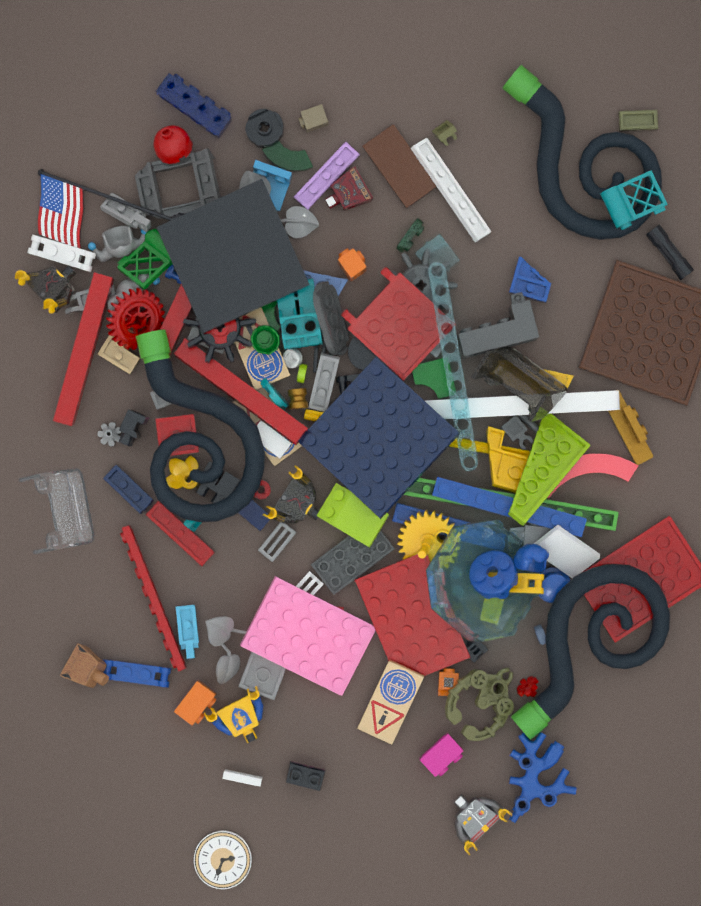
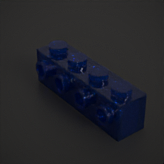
M168 73L156 90V94L219 139L232 121V118L229 116L231 113L223 107L220 109L214 105L215 102L208 96L204 98L199 95L200 91L194 86L190 85L188 87L183 83L184 79L179 75L174 74L173 76Z

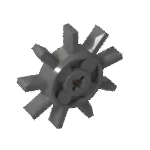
M425 249L422 263L417 265L411 263L406 253L401 254L402 261L407 266V270L403 275L414 286L419 283V280L426 283V287H423L421 292L432 302H437L441 308L448 310L450 306L439 295L443 288L454 289L458 287V283L442 282L439 274L448 268L450 262H442L438 268L434 269L428 265L430 258L429 249Z

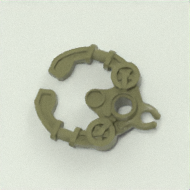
M508 667L501 669L496 675L486 674V672L480 669H473L467 675L458 679L453 689L450 688L448 690L445 714L446 718L453 725L462 720V714L456 708L457 700L460 698L458 694L462 689L467 691L469 686L479 689V694L475 699L476 707L486 709L493 705V710L497 713L496 717H493L494 723L490 727L485 726L482 730L478 731L474 726L466 724L460 733L467 740L480 741L490 737L494 738V733L500 727L503 728L508 716L514 710V704L508 696V685L513 679V672L509 673V677L506 680L502 677L503 673L510 671ZM497 683V689L494 691L493 687Z

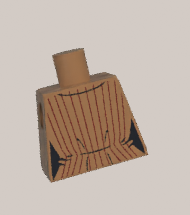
M82 644L76 645L60 676L91 688H94L97 683L104 686L109 680V676L103 673L106 663L89 647Z

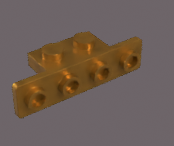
M619 391L620 410H608L635 464L639 465L653 458V454L645 441L647 440L646 435H648V432L643 424H639L637 420L639 415L636 409L626 405Z

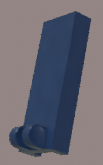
M115 465L103 478L140 514L145 512L147 507L154 501L118 465Z

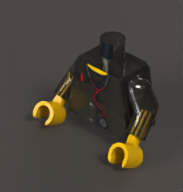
M52 266L48 269L30 273L18 270L15 273V279H18V284L21 286L25 285L27 281L30 288L44 301L43 309L48 308V312L52 314L54 312L57 313L60 308L70 304L75 289L69 280L76 273L70 266H67L61 273Z
M294 466L297 469L295 474L289 471V475L293 479L275 507L266 506L270 509V513L268 515L263 514L264 517L281 523H297L299 520L303 521L306 515L315 521L317 520V514L320 509L313 506L317 499L315 497L316 490L312 481L302 473L298 466Z

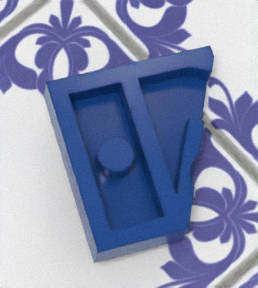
M519 257L509 293L522 292L526 298L546 303L551 283L546 278H543L536 269L532 268L525 259Z

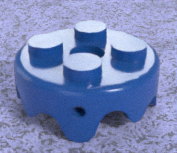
M497 550L487 551L479 555L471 564L469 579L475 592H478L484 598L505 599L509 596L510 589L518 583V569L515 566L514 560L507 553ZM493 569L498 570V573H497L496 576H494V577H489V576H488V573H489L491 570H493Z

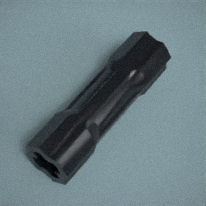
M660 224L646 234L680 280L694 271L686 258L681 255Z

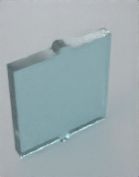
M440 234L430 242H426L425 246L415 252L422 262L425 249H429L430 258L428 265L434 269L438 268L442 262L449 261L450 265L439 274L440 276L445 272H449L450 268L460 261Z

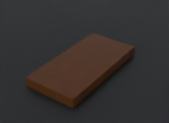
M394 124L362 146L406 209L437 188Z

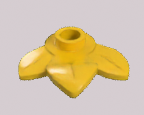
M190 455L185 462L178 458L170 459L169 470L171 475L166 477L168 486L173 489H180L182 487L193 489L198 485V482L186 481L187 477L190 476V472L199 467L197 460Z

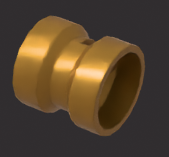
M306 388L288 390V396L291 400L289 409L308 408V402L305 399L307 395Z

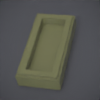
M657 110L618 112L619 131L658 129Z

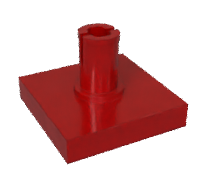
M194 414L155 419L158 446L173 434L185 431L196 432ZM180 446L172 452L171 456L199 452L198 446Z

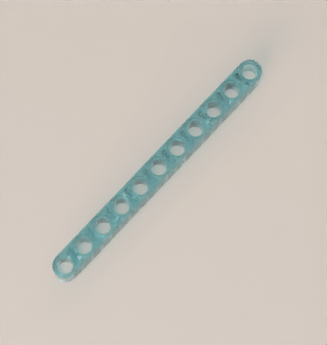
M435 262L429 266L428 273L454 427L460 433L456 438L460 463L464 470L472 471L478 465V456L447 272L442 263ZM436 265L441 266L443 269V273L438 277L432 274V268ZM437 285L445 286L446 292L444 295L438 296L435 293ZM441 304L449 306V312L446 315H441L438 311V307ZM444 323L452 325L453 328L450 334L442 332L441 327ZM447 342L455 344L456 349L453 353L445 351V344ZM449 362H457L459 369L456 372L449 371ZM458 380L462 383L460 391H454L451 388L453 381ZM461 399L465 402L463 410L455 408L454 403L456 400ZM466 419L469 423L468 427L460 429L457 425L458 420ZM463 438H469L472 441V445L469 448L461 446ZM466 457L474 458L475 464L472 467H467L464 464Z

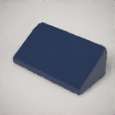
M253 500L238 512L259 531L270 521L269 518L263 516V514L268 515L269 513Z

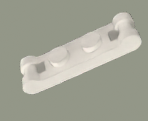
M32 234L31 248H28L27 253L85 271H92L93 266L91 264L96 257V253ZM40 243L44 244L43 251L38 250ZM82 256H85L84 263H80Z

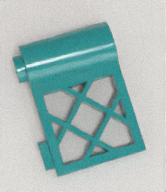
M652 170L600 193L616 229L621 228V230L632 226V221L652 212L657 215L665 211V206L668 205ZM649 177L652 183L650 189L640 186L643 178ZM628 185L636 188L633 197L626 195L623 188ZM638 190L648 193L646 202L636 199ZM651 194L658 196L661 204L657 206L649 204ZM634 202L644 205L642 213L635 214L633 210Z

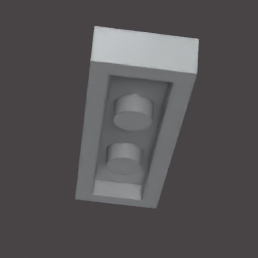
M321 353L308 408L323 412L328 409L340 357Z

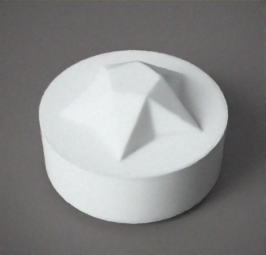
M288 349L284 352L283 359L288 368L300 366L302 354L299 350Z

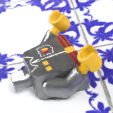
M461 794L453 802L460 809L455 815L457 818L455 820L456 834L468 855H471L468 851L470 847H474L476 851L478 850L474 843L499 819L508 822L504 819V815L508 813L512 816V813L504 809L497 801L486 797H474L468 802Z

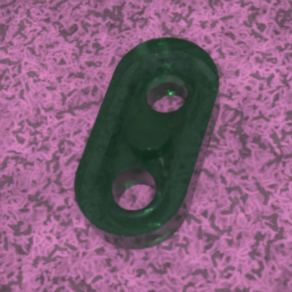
M419 218L415 220L397 245L396 250L401 253L410 250L414 244L412 242L414 236L419 237L425 228L422 226L424 223Z

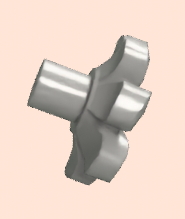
M110 422L109 426L105 423L101 425L103 431H98L97 433L98 437H102L100 440L101 444L105 445L108 442L109 446L112 447L115 445L114 441L119 442L121 436L118 434L121 431H119L120 427L115 428L116 424L114 422Z

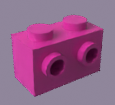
M447 732L419 757V760L435 777L438 774L442 776L449 769L447 766L452 761L456 763L462 758L463 755L461 753L464 750Z

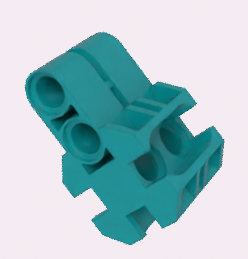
M313 278L307 279L310 284L309 286L297 291L298 297H295L294 293L277 300L285 350L323 345L321 328L313 303L315 288ZM295 301H299L300 315H297ZM308 321H313L316 324V328L313 331L305 329V324ZM289 324L296 325L297 330L294 334L286 332V327Z

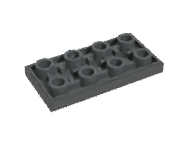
M381 530L370 548L353 537L348 536L313 562L311 566L332 594L335 595L395 548Z

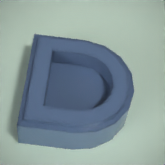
M541 624L535 626L534 631L539 644H546V635Z

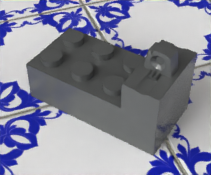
M522 292L512 294L511 305L508 308L511 321L510 318L498 320L495 325H491V322L481 324L479 329L473 330L472 327L462 329L457 336L462 359L537 340L539 334L530 300L526 301Z

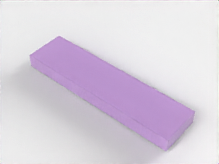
M345 142L299 190L294 198L304 208L309 210L360 154Z

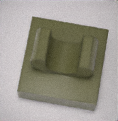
M448 120L432 130L434 136L446 146L449 145L447 142L448 137L451 136L454 140L457 139L456 134H454L457 130Z

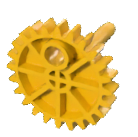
M425 510L423 516L418 511L417 518L411 515V522L408 520L404 522L407 527L401 526L400 528L403 533H399L398 538L402 540L398 541L397 545L403 547L399 550V553L405 552L403 559L418 554L419 558H425L428 554L433 567L438 571L441 569L440 565L446 568V561L453 562L451 555H457V552L453 549H459L460 545L455 543L460 540V537L454 536L458 533V530H452L455 523L448 524L449 517L442 519L443 513L436 516L435 510L431 515H429L428 510ZM441 532L446 533L448 539L441 540L438 534Z

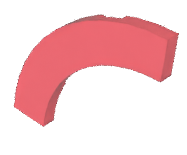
M585 454L547 498L549 499L563 483L576 476L588 473L610 474L629 482L638 465L614 455Z

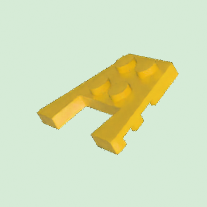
M488 426L486 435L492 486L515 493L528 457L502 450L501 446L505 431Z

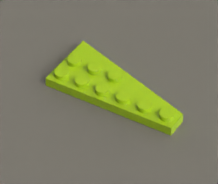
M551 413L543 414L508 512V515L522 526L526 524L591 446Z

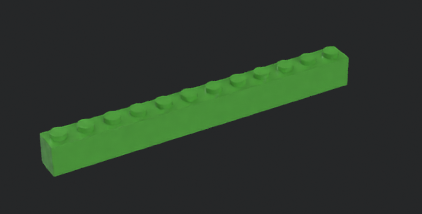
M419 478L404 494L406 496L464 505L432 496L436 483L435 480ZM483 489V490H487V491H490V492H494V493L501 494V495L508 496V497H512V498H514V495H515V494H511V493H505V492H500V491H494V490ZM545 500L541 505L586 518L585 526L616 531L619 513L617 511Z

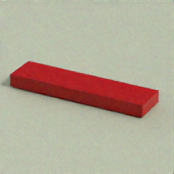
M157 501L146 513L148 518L201 566L215 553L160 501Z

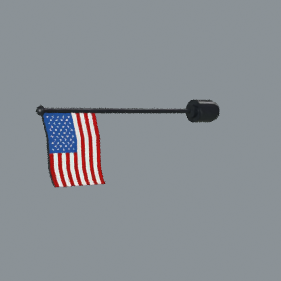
M43 169L38 171V175L41 176V200L38 214L39 234L81 249L80 232L84 212L83 190L169 221L184 215L179 212L177 215L169 217L46 173Z

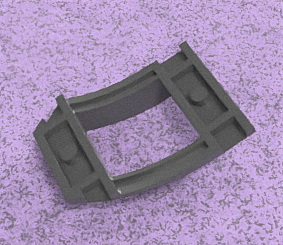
M209 148L192 152L186 158L183 156L179 159L180 162L174 164L163 163L160 160L147 162L146 166L135 175L141 207L172 217L179 212L186 214L223 197L219 192L213 164L215 157ZM193 165L200 200L163 208L155 173ZM143 211L144 214H147V215L156 217V218H158V219H162V218H160V217H157V216H155V215H152V214H149V213H146V212Z

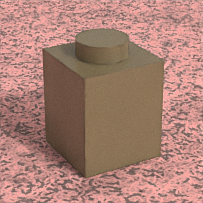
M322 104L300 112L301 117L298 120L301 128H305L307 133L329 125Z

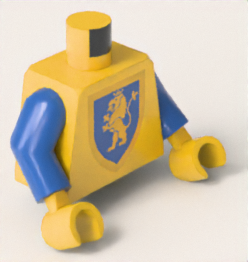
M255 686V692H249L248 688L247 696L221 708L217 713L214 708H210L213 712L211 715L204 713L207 721L212 722L218 730L228 736L233 735L237 737L243 734L247 743L257 739L253 728L260 724L259 721L263 716V703L258 687Z

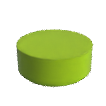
M300 364L298 383L304 384L308 366L306 364Z

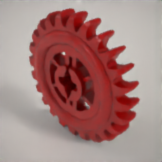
M136 288V293L134 290L129 289V295L126 292H122L124 298L121 299L116 296L119 303H111L115 309L107 310L112 314V317H106V320L112 323L106 325V327L113 329L108 334L115 336L112 340L117 342L118 346H123L125 349L131 348L136 350L138 346L136 336L159 330L162 326L161 322L165 320L162 317L165 311L161 310L163 304L159 302L160 298L155 296L153 292H148L147 289L143 290L142 293L140 288ZM140 306L144 307L145 310L140 312ZM132 328L133 333L129 332L128 329Z

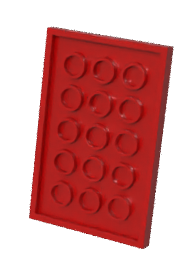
M667 516L586 569L605 564L631 565L640 569L659 584L666 597L668 608L701 588V563L670 516ZM610 583L596 587L584 594L594 612L601 605L616 602L625 606L632 615L633 625L629 630L622 629L620 619L616 615H611L604 619L602 624L614 643L653 619L650 604L645 596L636 588L626 584Z
M418 554L355 579L388 661L390 659L426 676L471 657L428 554L425 558H419Z

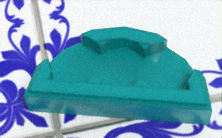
M264 378L260 383L263 389L269 393V397L278 407L282 408V410L286 409L289 403Z

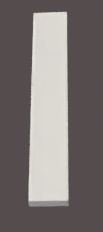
M428 138L413 145L411 150L474 242L490 234L491 230Z

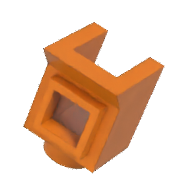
M443 668V671H439L438 696H448V690L456 686L459 673L455 672V669Z

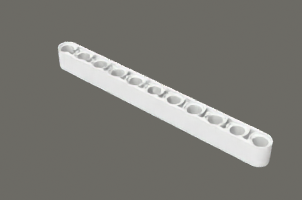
M619 390L424 400L444 419L620 410Z

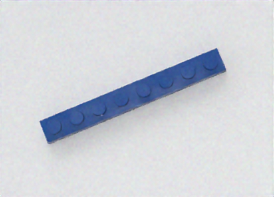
M437 477L432 496L511 517L508 515L513 501L512 497ZM540 506L527 522L550 529L559 525L572 535L582 537L587 519Z

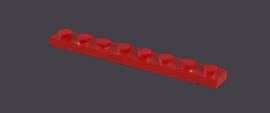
M131 525L122 528L123 532L120 533L124 544L128 543L130 548L127 551L131 562L135 561L136 563L135 573L137 578L143 581V593L145 597L149 596L151 604H149L152 615L156 614L158 622H156L159 633L163 632L165 637L163 640L164 646L172 654L170 658L171 664L179 672L186 669L187 666Z

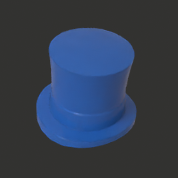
M549 567L539 573L545 576L544 581H542L544 594H538V596L549 603H553L557 593L570 582L569 576L557 567Z

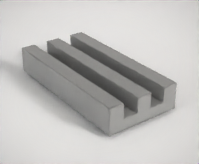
M281 521L258 551L273 562L297 532ZM283 526L285 528L283 532L279 535V537L275 540V542L271 545L267 552H265L263 549L267 546V544ZM289 531L291 534L271 557L269 554Z

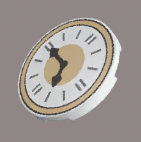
M220 830L210 833L199 842L195 850L194 867L196 873L205 884L216 889H229L237 886L246 878L251 868L252 855L249 846L240 835L231 831Z

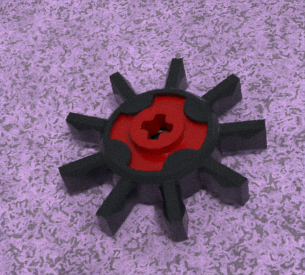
M237 318L222 325V327H225L222 328V332H218V329H213L206 333H203L198 320L184 319L183 325L196 327L199 330V336L191 339L187 346L188 348H193L199 343L204 342L209 347L205 355L206 363L211 362L216 349H224L228 361L233 363L234 354L230 347L236 342L247 348L252 347V343L240 336V332L243 327L256 325V319L239 320Z

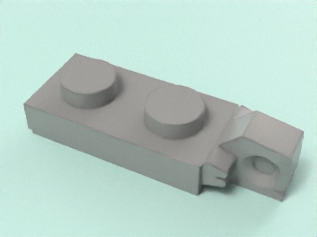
M113 193L110 194V196L122 199ZM106 199L100 206L102 211L135 229L139 227L146 232L152 227L151 220L147 219L141 210L110 199Z

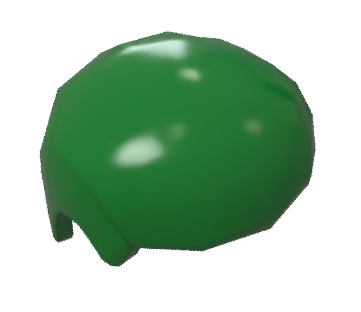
M269 325L258 326L251 335L252 347L258 353L270 355L278 349L280 335L275 328Z

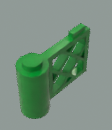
M152 229L145 234L144 242L128 257L124 256L118 262L117 268L126 277L145 290L173 263L158 230ZM145 249L149 252V257L139 258ZM161 261L163 263L159 268H152L153 262ZM149 262V269L139 270V263ZM136 263V270L127 271L125 269L129 264ZM149 274V278L141 282L139 275Z

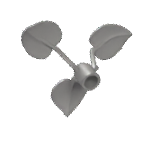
M248 170L245 171L240 180L239 189L263 179L270 195L271 185L266 177ZM301 206L289 208L286 211L287 219H281L282 223L286 222L285 230L287 234L293 238H303L319 227V222L314 214Z
M219 616L205 621L210 644L213 646L221 645L227 655L220 657L216 666V677L220 685L233 678L240 667L239 656L236 654L231 655V651L224 642L230 639L231 632L246 634L247 632L234 629V621L228 616Z

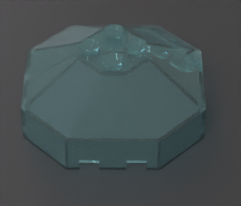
M486 520L453 526L426 569L431 609L468 641L483 642L514 636L518 630L516 626L521 619H525L531 609L530 603L533 598L539 595L509 593V596L505 599H486L478 592H475L469 579V570L471 564L479 555L487 551L497 550L507 553L514 560L517 551L524 546L522 540L513 532L506 530L500 520ZM493 569L490 572H498V570ZM518 569V573L539 574L536 572ZM529 580V587H534L535 580Z

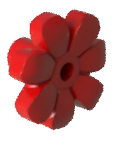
M530 676L527 678V681L524 678L519 681L521 685L517 686L516 691L520 697L524 695L534 697L537 694L536 689L538 686L536 684L539 681L536 677Z

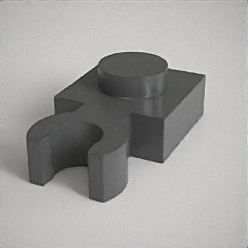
M517 415L501 426L512 442L516 439L519 440V447L522 450L526 449L523 445L524 440H529L531 444L533 443V439L524 434L528 429Z

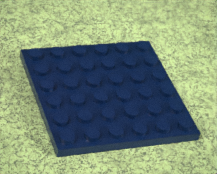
M375 357L308 431L303 434L298 442L381 519L460 433Z

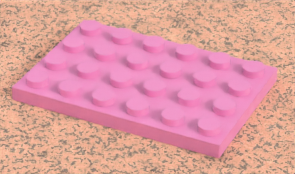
M275 576L240 646L342 696L376 630L374 625Z

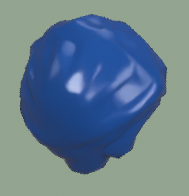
M526 544L514 556L515 566L520 570L541 573L546 569L549 552L538 544Z

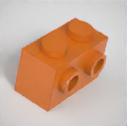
M347 248L339 254L338 265L351 282L367 271V266L364 264L365 258L359 250L356 252L354 248L351 250Z
M197 680L174 712L190 725H193L195 722L199 724L205 716L202 712L206 707L210 709L217 700L214 698L217 693L200 680Z

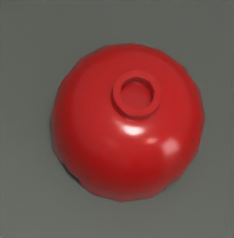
M176 125L161 128L156 133L153 142L157 157L160 161L167 164L180 162L179 159L183 156L185 158L189 156L193 146L189 134L182 127Z

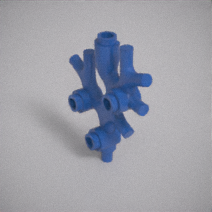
M524 732L521 733L518 738L523 743L526 751L519 753L513 749L509 755L518 761L522 769L526 770L523 777L510 776L509 784L518 785L522 789L521 795L514 800L513 813L509 818L514 823H516L520 815L523 816L530 809V802L534 798H540L545 806L552 807L556 804L559 794L576 795L577 787L567 786L564 783L570 772L565 768L561 770L552 785L544 786L539 783V773L553 767L564 753V746L554 741L553 744H550L543 757L538 758L536 752L547 736L542 732L538 734L534 741H530ZM524 758H529L527 764L522 763ZM546 795H551L549 801L545 800ZM520 801L525 802L523 807L518 806Z

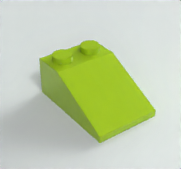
M336 483L317 516L370 548L389 514L386 513L380 519L351 491Z

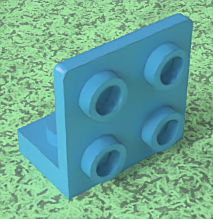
M255 160L253 172L266 177L271 185L270 197L276 210L280 211L292 178V172Z

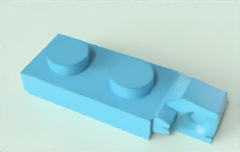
M195 605L177 606L179 645H181V650L186 649L187 659L195 658L194 648H199Z

